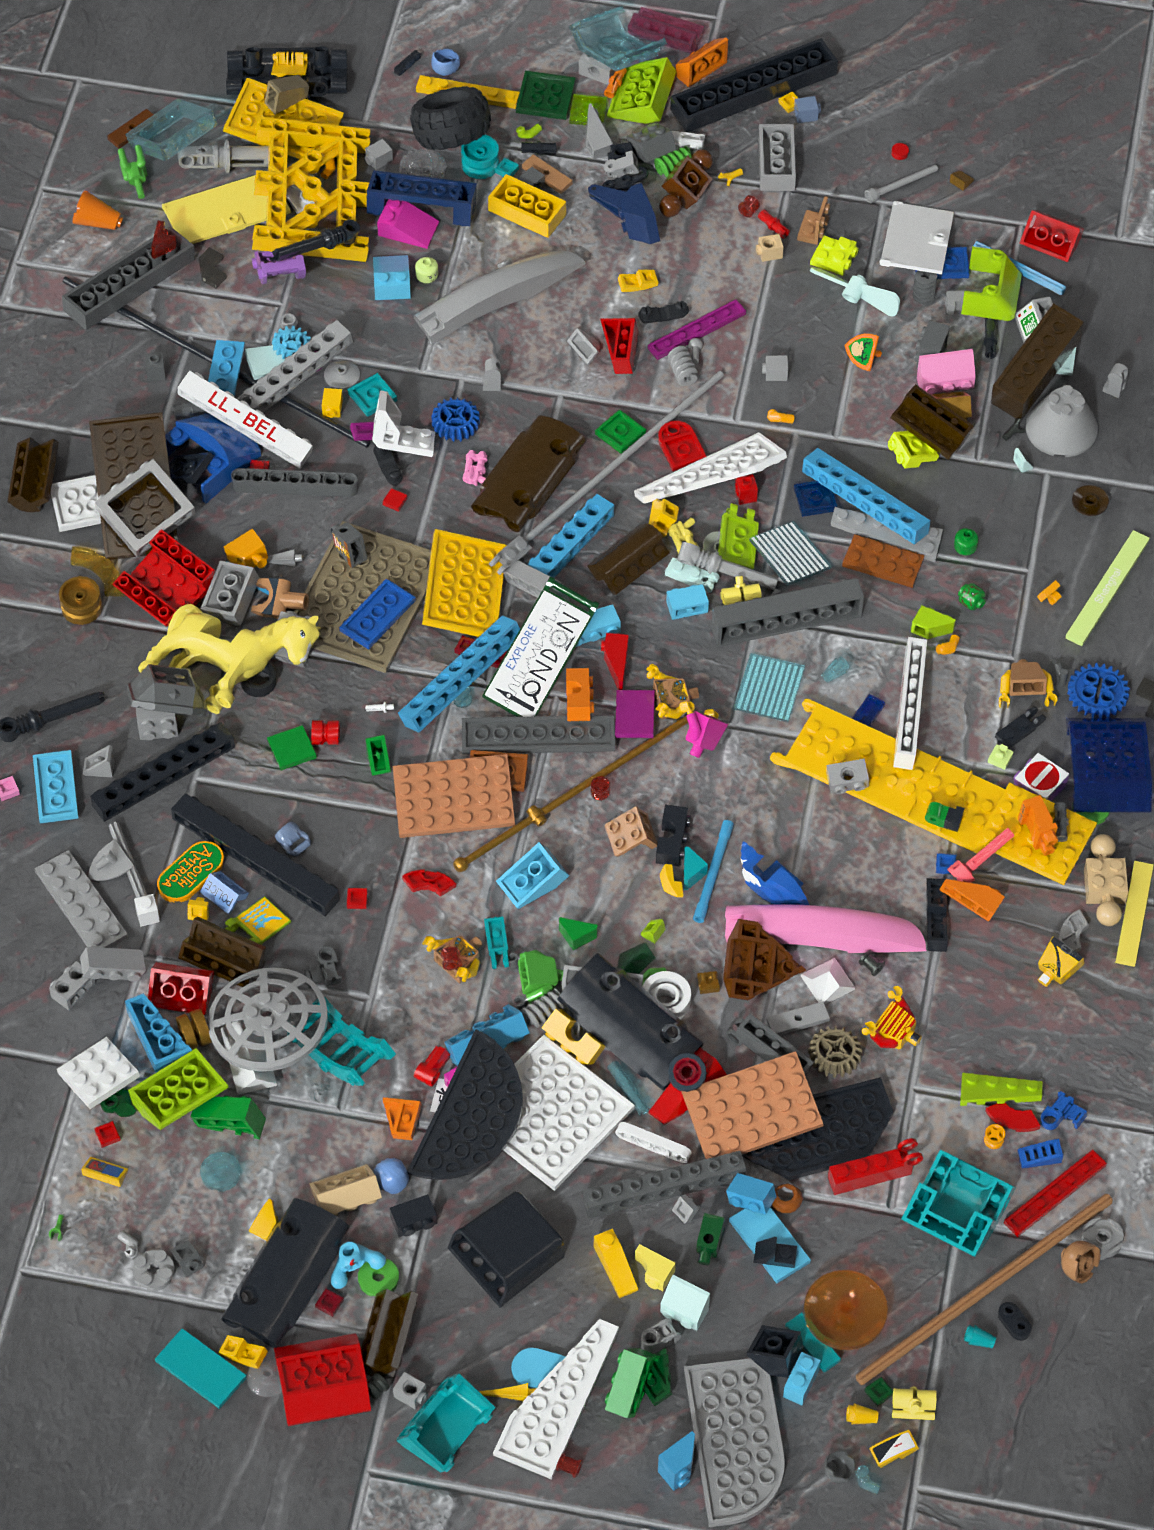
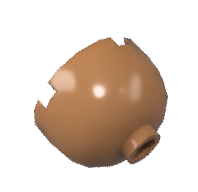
M1086 1241L1071 1243L1061 1253L1062 1270L1073 1281L1081 1284L1087 1282L1094 1274L1091 1272L1093 1267H1098L1100 1249Z

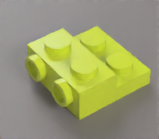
M824 235L810 260V265L843 276L844 272L850 269L851 259L855 258L858 253L857 242L844 237L836 240Z
M909 431L894 432L888 441L889 449L894 451L897 462L902 464L904 468H916L922 462L937 461L939 458L937 451Z

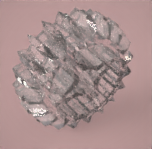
M422 147L419 150L414 148L413 152L408 151L407 155H403L399 172L400 174L443 179L446 174V164L440 152L436 153L435 150L430 151L428 148L422 149Z

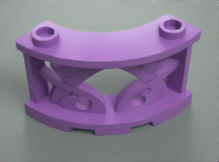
M254 252L255 258H252L253 269H257L262 285L267 284V277L280 274L294 273L297 279L305 278L306 276L303 255L293 256L273 263L270 261V258L274 257L272 252Z

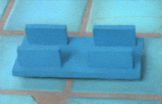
M216 340L208 382H214L219 386V389L224 392L228 391L234 396L245 342Z

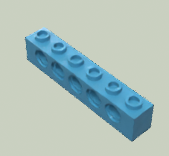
M598 494L592 499L590 498L582 510H578L574 518L570 522H566L562 530L552 537L547 546L544 545L535 558L530 559L528 566L548 576L555 577L614 516V504Z

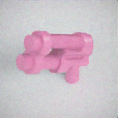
M470 450L466 454L465 472L463 473L464 482L474 484L475 486L478 485V482L481 484L486 479L483 477L486 472L484 465L488 458L486 452L480 451L479 454H476L475 451Z

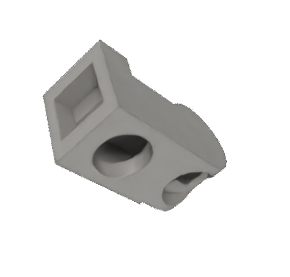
M633 151L626 152L625 157L608 160L604 164V170L612 180L623 175H634L639 173L638 159Z
M946 291V315H954V311H962L964 291Z
M489 358L485 361L483 391H501V363L496 358Z
M1120 363L1114 365L1103 387V392L1117 398L1121 396L1126 387L1128 369L1125 365Z

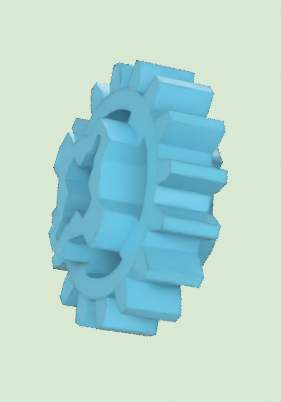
M285 326V330L279 329L278 333H274V338L272 339L273 350L276 351L277 356L281 354L282 359H285L298 351L301 343L303 345L307 344L311 337L307 336L306 331L301 332V328L296 330L294 326L291 329Z

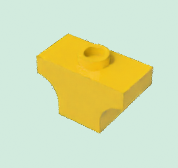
M655 499L652 502L649 524L654 526L663 535V538L667 535L672 524L677 521L679 507L666 499L662 501Z

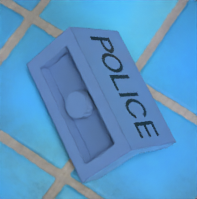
M221 871L210 873L200 891L201 894L227 914H231L237 901L245 900L249 894Z

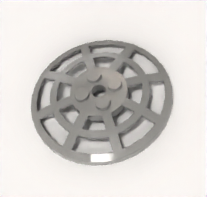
M262 968L235 978L215 997L208 1015L210 1039L218 1053L229 1063L239 1068L259 1072L283 1069L307 1057L320 1043L328 1023V1010L321 990L308 977L284 968ZM268 974H286L298 979L289 983L279 979H268ZM258 975L260 977V980L247 984L239 991L232 989L233 986L243 980ZM305 982L309 984L315 991L320 1005H308L304 994L298 987ZM268 984L281 985L286 988L278 994L269 992ZM260 986V993L251 998L243 994L251 988ZM294 992L299 998L301 1005H289L285 998ZM224 995L232 997L226 1007L225 1017L213 1020L215 1009ZM237 1000L245 1004L242 1012L231 1015L232 1008ZM266 1011L272 1013L270 1016H261ZM302 1012L301 1020L297 1027L289 1023L291 1013ZM309 1012L321 1013L319 1026L313 1037L309 1039L302 1033L307 1023ZM243 1020L246 1029L241 1035H238L232 1026V1022ZM226 1024L230 1036L236 1041L229 1051L218 1040L214 1028ZM284 1029L290 1033L285 1038L273 1042L272 1036ZM251 1034L264 1037L265 1043H254L247 1039ZM295 1038L305 1045L292 1055L275 1060L274 1049L287 1045ZM242 1046L253 1050H266L267 1061H249L239 1058L236 1054Z

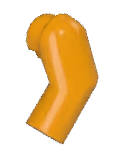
M334 158L324 164L326 168L320 174L324 179H328L336 169Z
M775 409L768 411L767 418L771 422L791 424L794 422V415L779 413Z

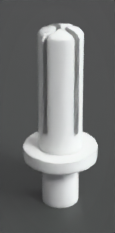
M384 702V704L366 705L365 709L367 712L384 711V713H387V710H394V704Z

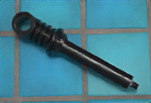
M346 220L341 226L332 229L324 228L318 236L276 248L272 251L274 257L270 258V261L275 263L276 261L322 247L331 250L336 245L342 243L353 244L356 241L360 226L354 220Z
M94 692L40 712L30 709L28 713H25V716L21 715V718L17 716L16 720L12 717H4L0 720V738L4 742H13L21 735L20 733L25 734V731L27 733L30 732L29 730L39 732V729L46 723L100 705L105 701V698L102 697L105 694L104 692ZM6 728L12 729L11 731H5Z

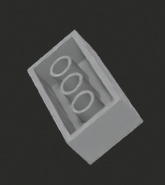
M759 124L760 191H795L794 124Z

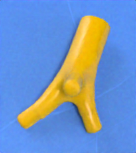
M740 168L730 173H720L718 178L728 179L726 185L730 186L734 178L743 175V171Z

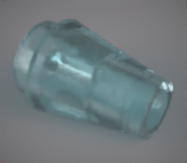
M840 656L831 662L821 676L829 683L846 674L850 666Z

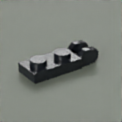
M1033 706L1025 714L1023 713L995 733V738L1010 749L1035 731L1046 720V716L1041 714L1032 722L1030 718L1038 712V709Z

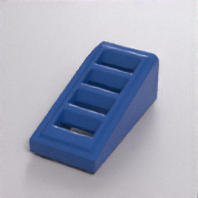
M1059 1139L1045 1141L1017 1150L1022 1169L1062 1163L1063 1159ZM1042 1151H1046L1047 1156L1044 1157ZM1034 1152L1038 1153V1159H1035ZM1027 1153H1029V1155H1030V1159H1031L1030 1161H1027V1158H1026V1154H1027Z

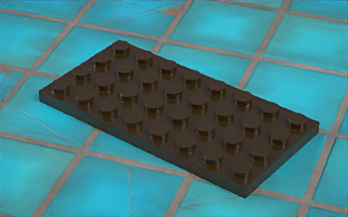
M162 412L89 421L98 497L102 494H107L115 484L123 482L128 474L131 472L135 473L144 462H149L152 459L170 478ZM149 473L108 504L137 539L143 538L175 513L172 495L153 473ZM100 515L105 560L136 557ZM176 528L168 535H170L178 542V534ZM151 547L140 556H147L153 548Z

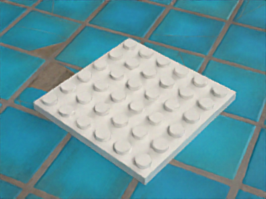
M543 1035L514 1064L522 1085L523 1107L517 1130L503 1151L555 1191L609 1136L619 1123L635 1109V1105Z

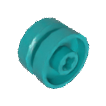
M482 135L478 140L461 146V163L464 173L475 179H486L495 174V168L499 164V145L495 139Z

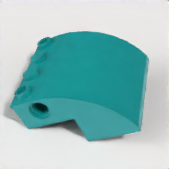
M940 1150L923 1184L919 1182L901 1220L976 1257L992 1235L1016 1187Z

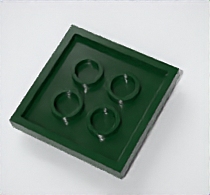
M525 70L516 105V113L566 120L576 77Z

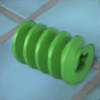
M685 146L684 148H679V150H674L672 153H667L666 156L663 155L660 158H656L654 164L660 176L664 174L667 178L669 172L671 173L678 162L687 155L691 158L692 155L689 148Z

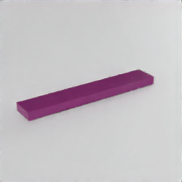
M735 299L648 344V350L659 360L667 356L672 349L688 345L691 339H700L746 315V310Z

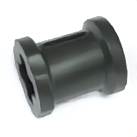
M868 950L860 958L859 964L869 969L872 976H876L885 966V962L879 961L872 955L873 952Z

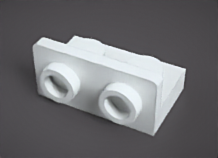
M672 131L677 150L686 146L691 154H693L695 151L703 149L704 134Z

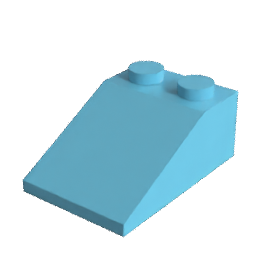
M408 255L373 257L375 300L411 299Z
M538 842L496 882L516 908L520 909L557 888L569 877V874L551 851Z

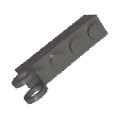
M751 1014L745 1019L738 1018L735 1021L737 1031L728 1029L725 1033L731 1043L736 1046L744 1044L765 1061L796 1051L805 1076L810 1072L813 1061Z

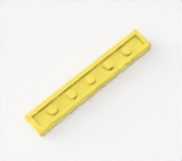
M1134 861L1115 963L1135 967L1154 864Z

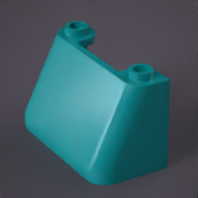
M459 1373L447 1377L436 1388L402 1430L396 1441L440 1473L448 1472L455 1464L453 1461L455 1452L477 1425L482 1422L486 1424L493 1417L492 1411L496 1407Z

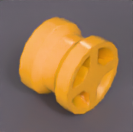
M992 1124L986 1128L984 1143L988 1148L999 1149L1003 1146L1005 1138L1004 1128L998 1124Z

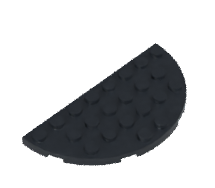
M475 1029L407 1170L408 1174L432 1180H446L469 1175L497 1158L513 1138L522 1114V1085L518 1071L508 1053L487 1034Z

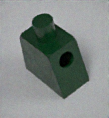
M704 1213L696 1244V1251L699 1254L697 1262L699 1264L709 1266L711 1257L717 1258L725 1229L724 1217Z

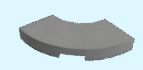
M1080 909L1072 913L1064 921L1059 934V940L1075 952L1081 951L1080 935L1089 928V923Z

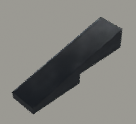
M926 878L927 951L947 952V895L939 890L946 879Z

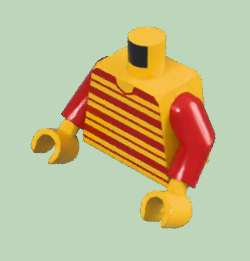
M894 986L893 989L896 991V995L891 990L888 991V997L895 999V1002L892 1001L876 1023L872 1021L865 1023L867 1027L862 1029V1033L864 1035L870 1034V1038L880 1048L902 1049L906 1042L917 1046L922 1036L914 1032L916 1027L915 1016L904 997H901L903 993L901 987Z

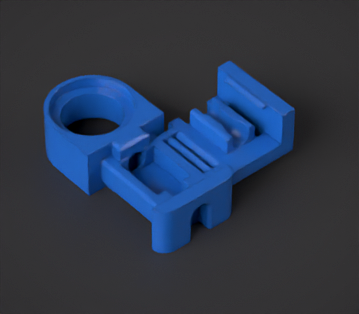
M1058 1092L1056 1102L1052 1107L1047 1106L1041 1114L1042 1127L1047 1130H1054L1062 1122L1064 1116L1065 1119L1073 1120L1074 1128L1078 1129L1087 1117V1111L1075 1105L1072 1097L1068 1096L1067 1098L1065 1093ZM1048 1116H1053L1056 1120L1053 1123H1047L1044 1119Z

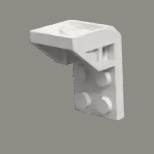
M380 391L374 419L372 441L378 448L432 457L435 431L401 426V411L388 392Z

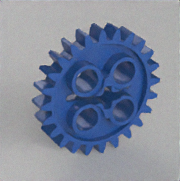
M1095 663V667L1088 664L1087 669L1081 666L1080 672L1076 670L1074 676L1071 675L1068 683L1067 694L1070 695L1069 701H1073L1072 706H1078V712L1084 710V716L1091 713L1092 718L1096 714L1099 719L1104 714L1109 718L1110 713L1115 716L1117 710L1121 712L1129 698L1130 687H1127L1128 681H1124V675L1118 676L1119 670L1113 672V666L1106 669L1105 664L1099 667L1097 663ZM1099 678H1102L1098 703L1095 704L1094 700Z

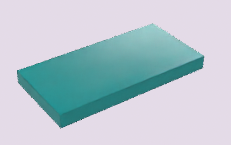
M181 1329L155 1358L156 1363L219 1409L247 1378L243 1372L184 1329Z

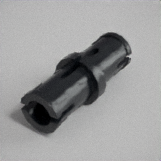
M541 141L533 143L521 142V153H537V155L541 153L556 154V143H541Z

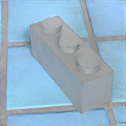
M86 947L80 956L83 978L137 981L140 980L146 971L143 950Z

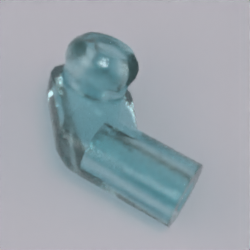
M859 1466L855 1472L859 1487L878 1494L881 1485L870 1480L867 1466Z

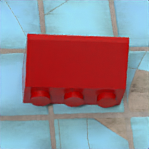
M1032 210L1019 244L1069 262L1080 242L1084 228L1038 210Z
M156 962L151 967L148 999L156 1008L188 1013L201 1009L203 1015H206L213 988L214 971Z

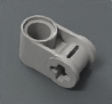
M666 1318L643 1331L640 1348L655 1354L661 1349L679 1341L681 1334L676 1332L672 1326V1320ZM646 1340H653L654 1343H647Z

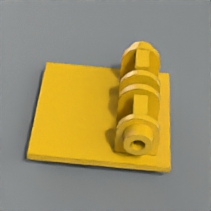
M276 52V54H273L274 63L271 75H276L277 77H284L285 75H299L301 77L306 75L308 55L304 54V52H295L294 60V52H292V60H289V52H287L285 60V52Z

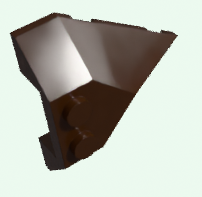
M744 919L737 920L727 940L723 981L729 998L748 1001L762 992H766L791 979V977L806 971L782 945L762 929L758 922Z

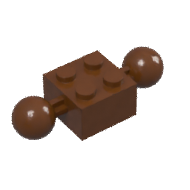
M704 149L697 150L691 158L687 155L675 165L661 185L670 194L664 196L659 203L660 212L664 216L674 217L679 214L681 205L687 210L699 200L713 180L705 172L713 164V157L710 152Z

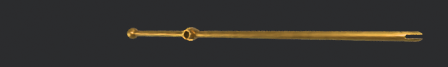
M684 716L653 736V738L648 739L543 808H537L536 805L531 806L526 811L529 815L527 818L465 858H456L453 862L454 868L458 872H464L467 870L468 864L530 824H536L538 827L542 826L547 821L545 818L547 813L688 723L687 717Z

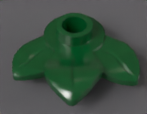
M124 1088L100 1103L104 1112L116 1113L120 1117H130L136 1113L129 1091L124 1090Z

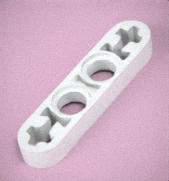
M620 1122L615 1131L616 1135L625 1141L680 1163H687L692 1154L691 1150L684 1145L626 1122Z

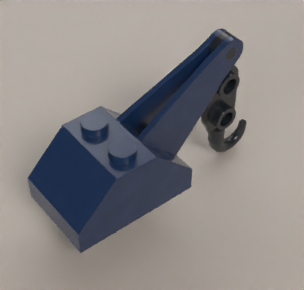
M639 166V170L643 171V173L637 176L623 175L620 178L605 181L602 186L595 184L588 187L591 199L623 220L621 227L623 233L627 232L629 239L647 244L660 242L655 213L642 183L636 184L648 177L649 172L647 168Z

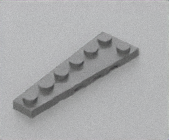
M835 507L831 520V526L925 555L924 559L932 562L936 561L943 534V529L929 527V534L914 545L866 513Z

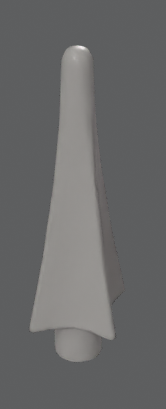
M293 549L269 555L267 563L296 567V562L303 561V555L295 554Z

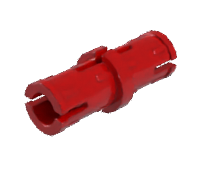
M766 209L759 213L758 218L768 226L769 230L779 234L782 239L789 235L790 230L782 225L777 217H773Z

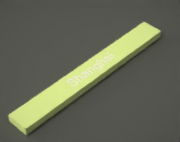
M1134 530L1132 531L1069 629L1066 639L1083 646L1147 546L1149 537Z

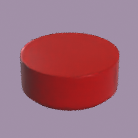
M896 143L892 146L891 155L893 158L904 160L908 157L909 148L906 144Z

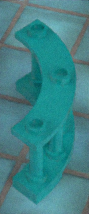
M324 997L331 1028L324 1033L320 1043L309 1056L319 1064V1067L324 1072H330L352 1086H363L365 1082L361 1076L379 1059H392L396 1053L385 1039L372 1036L366 1038L364 1037V1032L353 1024L348 1026L341 1020L343 1016ZM319 999L314 1001L312 1004L320 1005ZM313 1013L308 1017L302 1033L321 1017V1013ZM336 1033H341L347 1038V1041L329 1058L319 1051ZM296 1038L291 1041L297 1043L301 1048L305 1046ZM352 1046H358L362 1049L347 1065L342 1066L336 1063ZM367 1056H370L358 1069L354 1070L359 1063Z

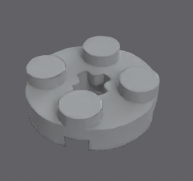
M1095 1218L1086 1224L1082 1241L1092 1243L1098 1247L1101 1255L1100 1260H1104L1116 1255L1121 1250L1124 1234L1120 1225L1114 1220ZM1098 1235H1106V1241H1100Z
M150 1250L137 1256L134 1260V1280L138 1286L147 1288L148 1291H159L166 1288L170 1284L172 1277H174L173 1261L164 1250ZM151 1267L159 1268L156 1270L157 1274L148 1272Z

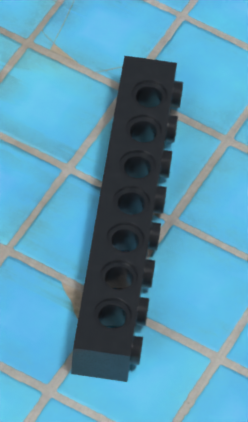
M222 722L212 725L206 731L194 735L190 740L178 744L174 749L162 753L153 761L146 762L137 770L130 771L121 779L111 782L107 787L95 791L90 796L92 807L105 822L234 749V738Z

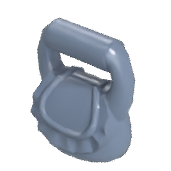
M295 822L287 823L275 834L279 844L292 856H298L311 844L309 835L300 830ZM300 837H303L305 839V841H303L295 849H290V846H292L294 842L299 840Z

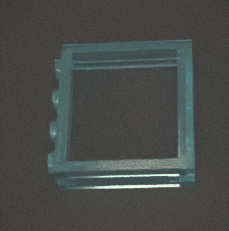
M176 99L125 135L131 149L135 150L136 145H141L144 154L166 161L216 127L218 123L212 110ZM183 117L194 120L160 144L150 141Z

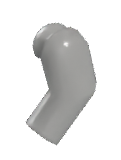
M124 1230L121 1231L118 1239L126 1244L125 1255L129 1258L136 1257L139 1253L138 1240Z

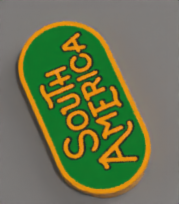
M209 841L197 842L190 846L160 874L157 881L160 896L166 901L173 903L175 901L184 902L190 899L203 887L210 873L218 872L222 869L224 855L221 848Z

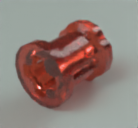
M562 1453L557 1462L556 1471L562 1470L576 1478L583 1461L580 1459L578 1461L567 1457L565 1453Z

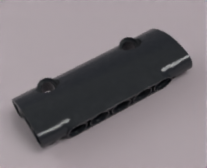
M325 46L250 47L245 49V55H243V50L227 51V95H239L247 78L268 85L270 80L284 78L271 75L274 63L273 54H276V52H285V60L287 52H289V60H292V52H294V60L295 52H304V54L308 55L306 75L301 76V78L306 80L309 85L308 94H310V97H321L326 94H347V49H331V54H329V48Z
M599 953L594 955L557 998L562 1005L573 1013V1018L633 1071L641 1077L651 1080L662 1091L671 1083L668 1075L671 1061L679 1054H695L704 1045L700 1039L688 1031L683 1021L625 973L624 970L612 966ZM612 975L617 977L618 983L613 981ZM673 1026L677 1028L678 1035L674 1034Z
M294 1198L280 1222L273 1228L233 1294V1299L221 1320L232 1328L242 1327L268 1346L278 1348L287 1331L291 1330L337 1255L340 1249L339 1244L348 1231L349 1225L321 1207ZM283 1224L288 1226L289 1233L283 1230ZM242 1292L248 1296L247 1302L242 1299Z

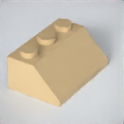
M367 1164L309 1183L317 1206L335 1216L338 1215V1212L344 1210L352 1211L357 1209L359 1205L373 1204L377 1199L382 1198L376 1175Z

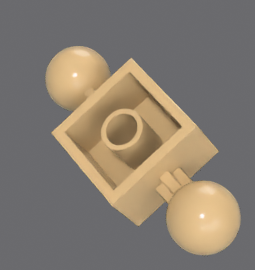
M1100 834L1091 842V851L1097 858H1086L1085 861L1086 904H1100L1096 911L1098 921L1105 926H1114L1120 921L1122 916L1121 909L1117 904H1125L1128 895L1125 858H1110L1115 852V841L1109 835Z

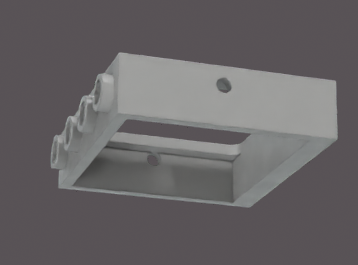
M154 459L144 462L139 470L128 474L123 482L115 484L110 489L111 491L100 495L95 502L96 510L137 558L151 548L149 542L161 529L169 534L196 514L195 507ZM149 473H153L178 502L181 509L143 538L137 539L108 504Z

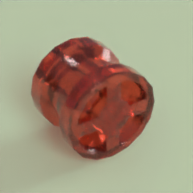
M751 195L746 196L744 202L738 205L739 212L748 218L754 214V211L760 208L759 201Z
M603 776L595 777L591 781V796L600 801L608 798L610 794L609 780Z
M447 947L441 950L440 955L443 959V969L455 970L462 966V961L459 958V948Z

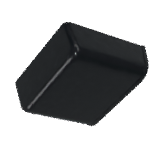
M514 1191L472 1221L457 1229L453 1233L447 1247L499 1308L565 1256V1243L562 1237L520 1191ZM460 1244H469L470 1250L468 1252H461L458 1249ZM474 1258H481L483 1260V1264L480 1267H474L471 1262ZM492 1272L496 1275V1279L488 1282L484 1279L485 1274ZM505 1287L503 1295L499 1296L497 1290Z

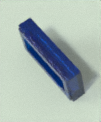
M868 694L851 719L870 727L885 707L886 702Z

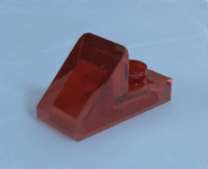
M157 221L151 245L153 259L176 248V237L168 235V229H165V221Z

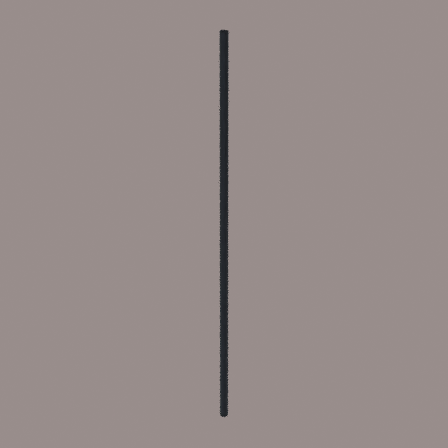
M66 276L62 281L72 288L80 285ZM123 307L116 311L212 364L213 356ZM241 371L239 372V379L252 386L257 383L258 380H254V378ZM287 396L279 400L354 441L350 430ZM368 440L355 441L366 448L370 445Z

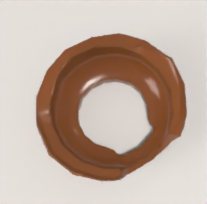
M788 1183L781 1184L775 1188L776 1199L771 1206L780 1213L795 1212L803 1201L802 1193L794 1185ZM785 1187L793 1191L794 1196L789 1201H783L779 1199L777 1191Z

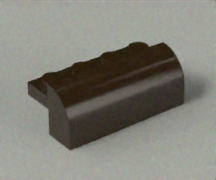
M916 384L906 394L900 406L890 417L948 460L958 452L974 428L971 423Z
M29 437L17 443L8 503L24 512L41 511L42 504L49 502L58 453V441L52 439L39 444Z
M645 523L636 527L588 564L587 567L596 581L604 580L611 593L617 595L670 554V552L661 540L663 535L654 526Z
M197 916L193 919L190 935L182 941L178 958L198 968L214 971V975L231 982L240 975L262 969L265 964L263 958L266 947ZM259 975L243 980L237 985L244 987L255 982Z
M385 1289L376 1294L361 1347L365 1374L373 1376L375 1373H378L384 1379L394 1378L396 1370L401 1366L402 1352L407 1345L406 1338L412 1326V1315L417 1308V1293L410 1291L400 1296Z

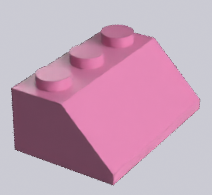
M973 349L919 356L917 371L919 387L930 395L974 388L975 366Z

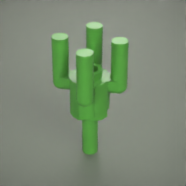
M135 146L137 162L131 163L127 161L125 150L121 148L118 150L123 178L125 181H129L130 185L136 187L138 198L143 199L145 194L142 183L146 181L148 174L142 146Z

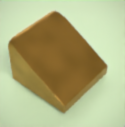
M957 171L950 175V183L963 191L974 181L972 177L962 171Z

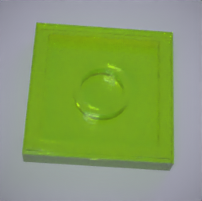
M573 94L569 124L587 125V113L590 103L594 109H597L601 123H604L607 97Z

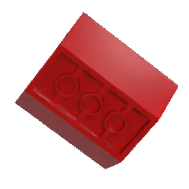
M161 529L149 542L153 548L130 575L123 571L112 585L167 627L174 613L180 607L188 604L196 606L207 594L215 570Z
M356 1333L274 1348L288 1426L371 1411L367 1379L360 1343Z

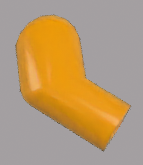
M951 635L949 642L938 644L936 646L937 654H953L956 651L960 637Z

